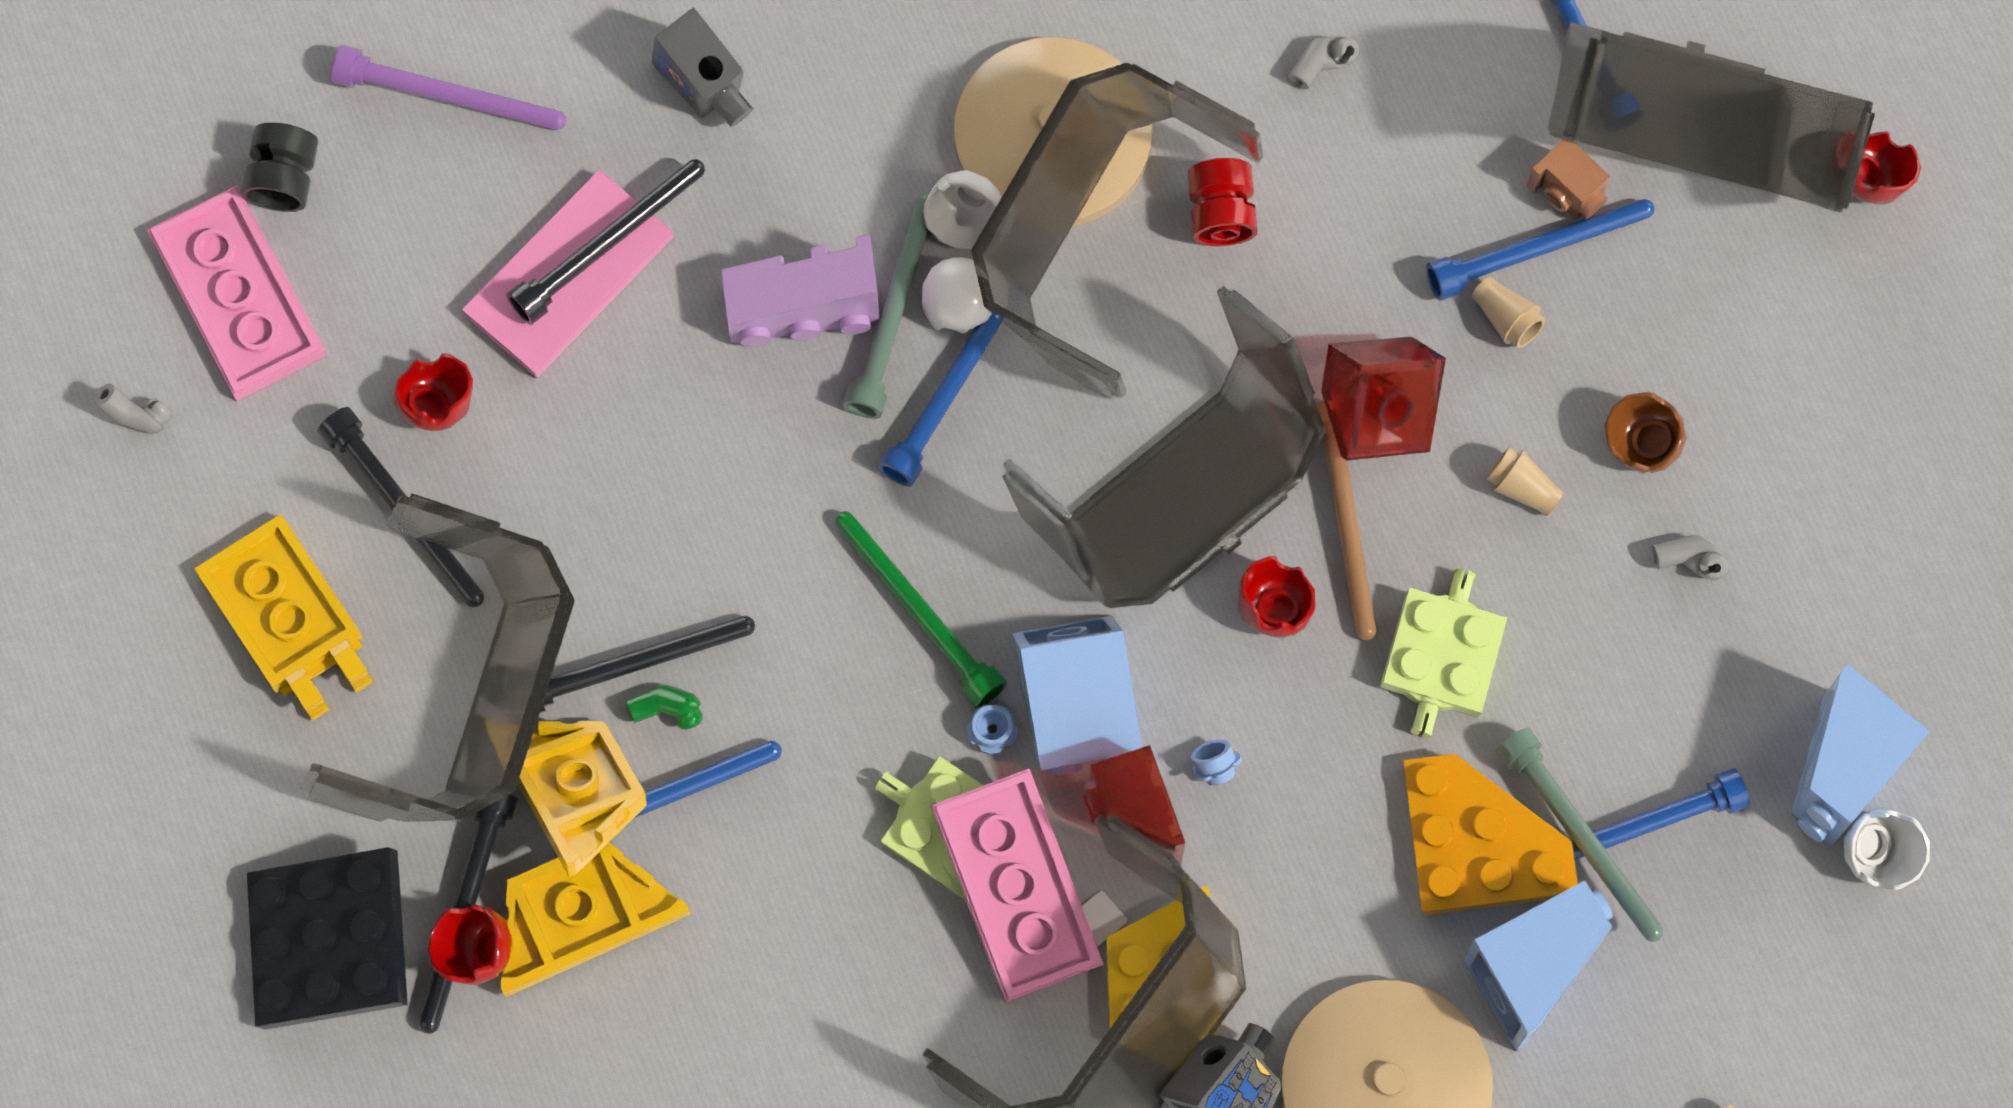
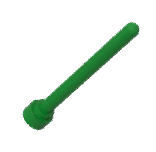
M848 511L840 512L835 518L836 527L961 674L960 682L964 686L962 693L976 709L994 700L1007 686V681L994 666L987 667L984 662L977 663L854 515Z

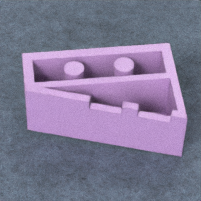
M871 235L855 237L856 247L829 253L828 246L826 245L810 248L811 258L784 263V258L780 255L722 269L731 343L740 342L744 346H760L770 342V338L791 336L794 340H810L820 336L821 332L841 330L844 334H860L868 331L871 326L878 325L880 320L878 290Z

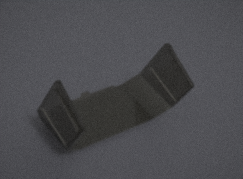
M1570 22L1568 32L1565 35L1556 94L1548 124L1549 135L1570 143L1578 144L1581 142L1765 190L1838 213L1848 208L1875 117V113L1871 112L1873 107L1872 101L1764 74L1766 70L1764 68L1704 53L1706 45L1688 41L1685 48L1625 31L1623 36L1605 30Z
M1128 62L1070 80L971 249L984 307L1033 347L1048 365L1109 399L1112 398L1113 394L1123 398L1127 392L1121 374L1037 327L1030 298L1128 131L1174 117L1256 163H1260L1263 158L1260 133L1256 131L1255 123L1175 80L1172 85L1136 64Z
M1222 286L1217 290L1219 300L1238 347L1237 355L1220 391L1071 513L1066 510L1011 459L1003 464L1007 473L1002 477L1022 519L1066 562L1105 607L1117 608L1153 604L1169 590L1172 592L1177 590L1221 552L1225 551L1230 554L1242 544L1240 537L1288 498L1286 493L1302 481L1325 433V428L1313 397L1315 392L1296 340L1235 289L1230 291L1225 286Z
M411 493L410 497L399 496L389 517L387 528L484 560L501 595L504 606L447 785L443 792L430 799H425L329 767L311 763L300 787L301 790L309 792V800L377 822L387 819L403 822L460 821L516 790L575 602L548 546L544 545L542 541L500 528L501 523L416 494Z
M1099 815L1094 821L1107 852L1132 871L1182 903L1185 927L1062 1095L1010 1106L935 1052L926 1048L922 1055L928 1063L926 1066L927 1070L941 1091L963 1107L1160 1108L1165 1102L1159 1096L1164 1087L1204 1037L1216 1032L1245 992L1246 982L1238 929L1195 881L1184 872L1171 853L1114 815L1109 820Z

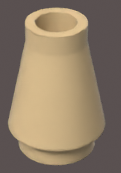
M1492 276L1484 279L1472 293L1471 298L1480 306L1506 344L1513 343L1517 348L1525 347L1538 336L1546 323V318L1540 314L1541 307L1500 284Z
M1510 446L1503 452L1486 477L1489 482L1495 485L1493 491L1532 507L1545 516L1552 512L1565 493L1551 481L1524 450L1517 452Z

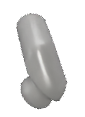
M1345 36L1314 39L1308 44L1291 69L1288 78L1295 86L1307 90L1320 71L1344 68L1354 63L1359 56V46L1355 40Z
M110 383L99 388L94 397V402L117 423L146 433L154 434L164 430V423L172 417V411L157 398L150 399L146 407L141 409Z
M1692 535L1652 545V556L1657 569L1683 564L1707 580H1719L1728 571L1726 555L1701 536Z

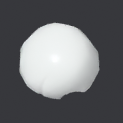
M961 170L944 175L932 188L924 203L923 214L926 228L938 241L955 249H976L981 247L999 225L1004 212V202L998 188L988 178L969 170Z
M953 257L942 260L931 268L922 285L923 313L932 327L939 331L941 328H947L964 334L969 329L986 322L997 306L998 285L993 273L987 266L973 259Z
M1879 808L1863 812L1851 823L1844 837L1845 862L1856 878L1875 887L1890 890L1902 889L1918 880L1929 863L1930 840L1924 829L1915 818L1898 811Z

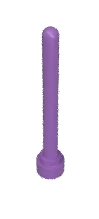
M340 45L333 62L331 82L353 88L355 84L363 86L366 81L552 130H560L566 124V116L561 111L371 63L370 57L362 55L361 49Z

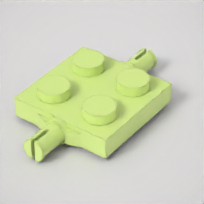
M1457 568L1454 570L1449 595L1436 596L1414 588L1407 590L1380 684L1381 688L1403 694L1418 704L1410 732L1418 736L1422 731V738H1432V731L1438 711L1455 710L1477 718L1479 717L1484 707L1507 617L1478 609L1475 605L1468 602L1476 574L1468 571L1464 576L1466 569Z
M940 756L925 778L912 788L892 776L890 772H885L882 776L883 781L897 791L880 780L875 790L881 792L900 806L896 820L882 838L881 843L965 900L930 806L984 785Z

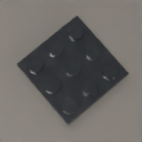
M386 847L247 873L255 1027L267 1030L408 1005L397 850Z

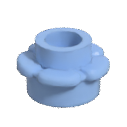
M983 705L972 713L973 720L967 725V736L973 745L980 746V750L987 754H998L1002 752L1005 746L1010 747L1017 739L1018 728L1014 725L1015 717L1008 708L1001 705ZM995 725L998 730L996 733L991 734L987 730L988 727Z
M1222 739L1204 743L1196 748L1191 755L1194 764L1192 768L1194 778L1198 781H1206L1208 785H1220L1232 779L1236 773L1234 766H1238L1241 762L1240 754L1233 752L1230 743Z

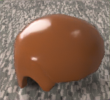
M1651 392L1626 395L1612 406L1604 425L1607 445L1611 453L1621 463L1641 473H1655L1668 468L1680 457L1687 439L1683 418L1676 408L1668 401Z

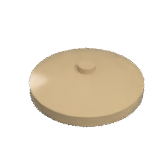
M1045 37L1031 39L1009 46L998 52L979 67L970 78L961 94L956 109L954 121L955 151L961 170H969L982 175L998 188L1004 202L1002 216L1031 227L1045 229L1070 228L1092 222L1108 214L1127 199L1136 188L1144 174L1150 156L1152 143L1151 112L1145 94L1136 78L1119 60L1106 51L1086 42L1069 38Z
M1372 980L1345 987L1323 999L1305 1016L1297 1027L1288 1045L1281 1070V1101L1283 1108H1491L1493 1078L1490 1060L1486 1048L1472 1023L1455 1005L1441 995L1425 987L1404 981Z

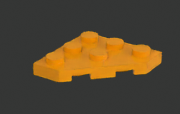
M1447 754L1403 760L1423 916L1546 901L1578 884L1572 841L1458 755Z

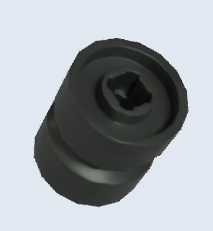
M277 122L258 124L254 128L249 152L251 159L255 162L246 167L241 191L243 198L256 206L281 212L303 210L306 207L311 183L310 177L305 172L311 171L314 167L319 143L317 137L301 127Z

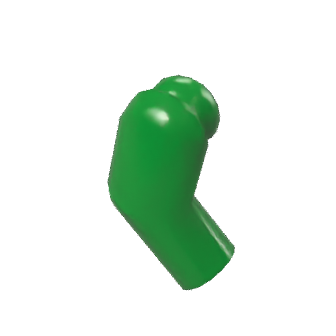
M662 685L625 699L634 723L664 713L674 716L678 727L687 730L698 726L703 719V714L699 709L701 702L697 696L671 685Z

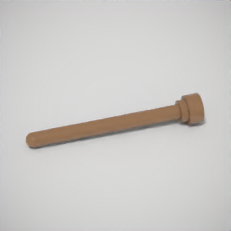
M1344 400L1324 401L1308 408L1311 430L1317 432V438L1323 440L1356 634L1361 640L1368 641L1375 636L1376 625L1343 436L1347 434L1346 426L1351 423L1347 401Z

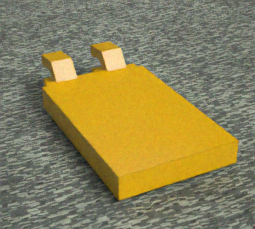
M282 514L194 568L274 692L277 694L281 691L284 697L294 692L312 721L318 719L330 711L311 680L335 664H338L356 693L374 683L366 667L356 654V651L363 647L360 642L363 639L361 632Z

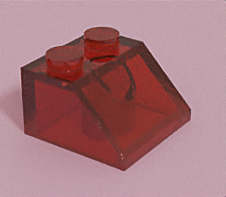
M1412 336L1329 343L1321 393L1341 457L1349 461L1430 452L1446 358Z
M1148 745L1091 764L1089 782L1083 784L1086 795L1082 796L1091 825L1100 823L1106 838L1171 869L1181 866L1186 842L1151 746Z

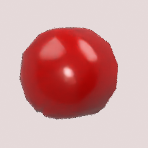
M1883 131L1872 134L1859 133L1850 139L1842 147L1837 170L1841 180L1853 196L1866 203L1888 204L1907 192L1917 182L1921 164L1917 151L1912 144L1897 145L1891 140L1890 132Z
M442 353L433 362H423L420 359H416L406 372L396 380L394 404L402 419L414 427L426 431H442L451 428L465 417L469 410L473 391V377L467 365L451 354Z
M1267 556L1252 562L1241 577L1238 607L1243 620L1259 633L1277 638L1294 636L1305 629L1315 612V589L1307 577L1304 576L1301 567H1288L1281 564L1276 556Z
M475 904L467 908L447 909L441 914L431 929L428 953L432 968L444 979L461 984L478 985L498 977L499 972L505 969L511 954L512 937L507 920L490 907L485 908Z

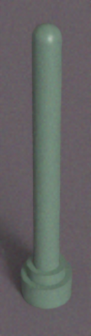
M928 194L921 195L916 201L863 374L856 377L855 383L849 384L843 401V407L847 411L860 417L880 418L886 403L885 385L881 381L928 233L923 214V207L929 196Z
M1521 729L1508 737L1496 749L1500 759L1508 769L1514 768L1518 774L1524 773L1643 937L1650 942L1658 941L1663 935L1661 924L1541 762L1543 755L1539 750L1542 744L1531 729Z

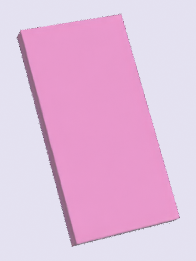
M599 169L462 309L463 314L532 375L538 378L674 238L673 232L653 215L551 297L552 303L547 306V314L533 325L525 322L514 310L506 294L522 281L528 283L532 279L537 281L542 279L637 203L633 197Z
M237 185L147 229L236 401L327 357L320 340Z
M1030 769L930 806L1004 1002H1009L1104 965Z

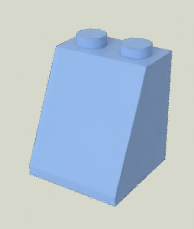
M1112 615L1012 633L1036 760L1041 770L1050 769L1051 775H1065L1080 771V763L1101 760L1103 766L1120 765L1132 761L1131 754L1143 752L1124 633Z
M1849 664L1844 667L1822 697L1792 809V814L1799 819L1797 821L1798 826L1806 835L1817 842L1824 840L1830 846L1835 844L1930 732Z
M1586 881L1478 937L1473 941L1464 959L1467 968L1515 1051L1527 1045L1612 927L1609 919L1613 916L1606 899L1600 891L1592 892Z

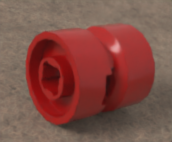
M1214 158L1201 161L1188 169L1190 200L1196 204L1191 210L1193 240L1205 246L1221 247L1242 244L1257 236L1255 204L1247 202L1254 194L1252 165L1248 161L1238 158Z

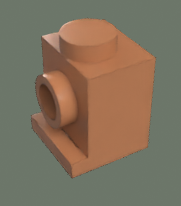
M1567 136L1532 168L1527 187L1533 193L1542 187L1546 199L1555 209L1560 212L1567 211L1575 220L1581 215L1588 219L1606 202L1607 197L1604 193L1610 175Z

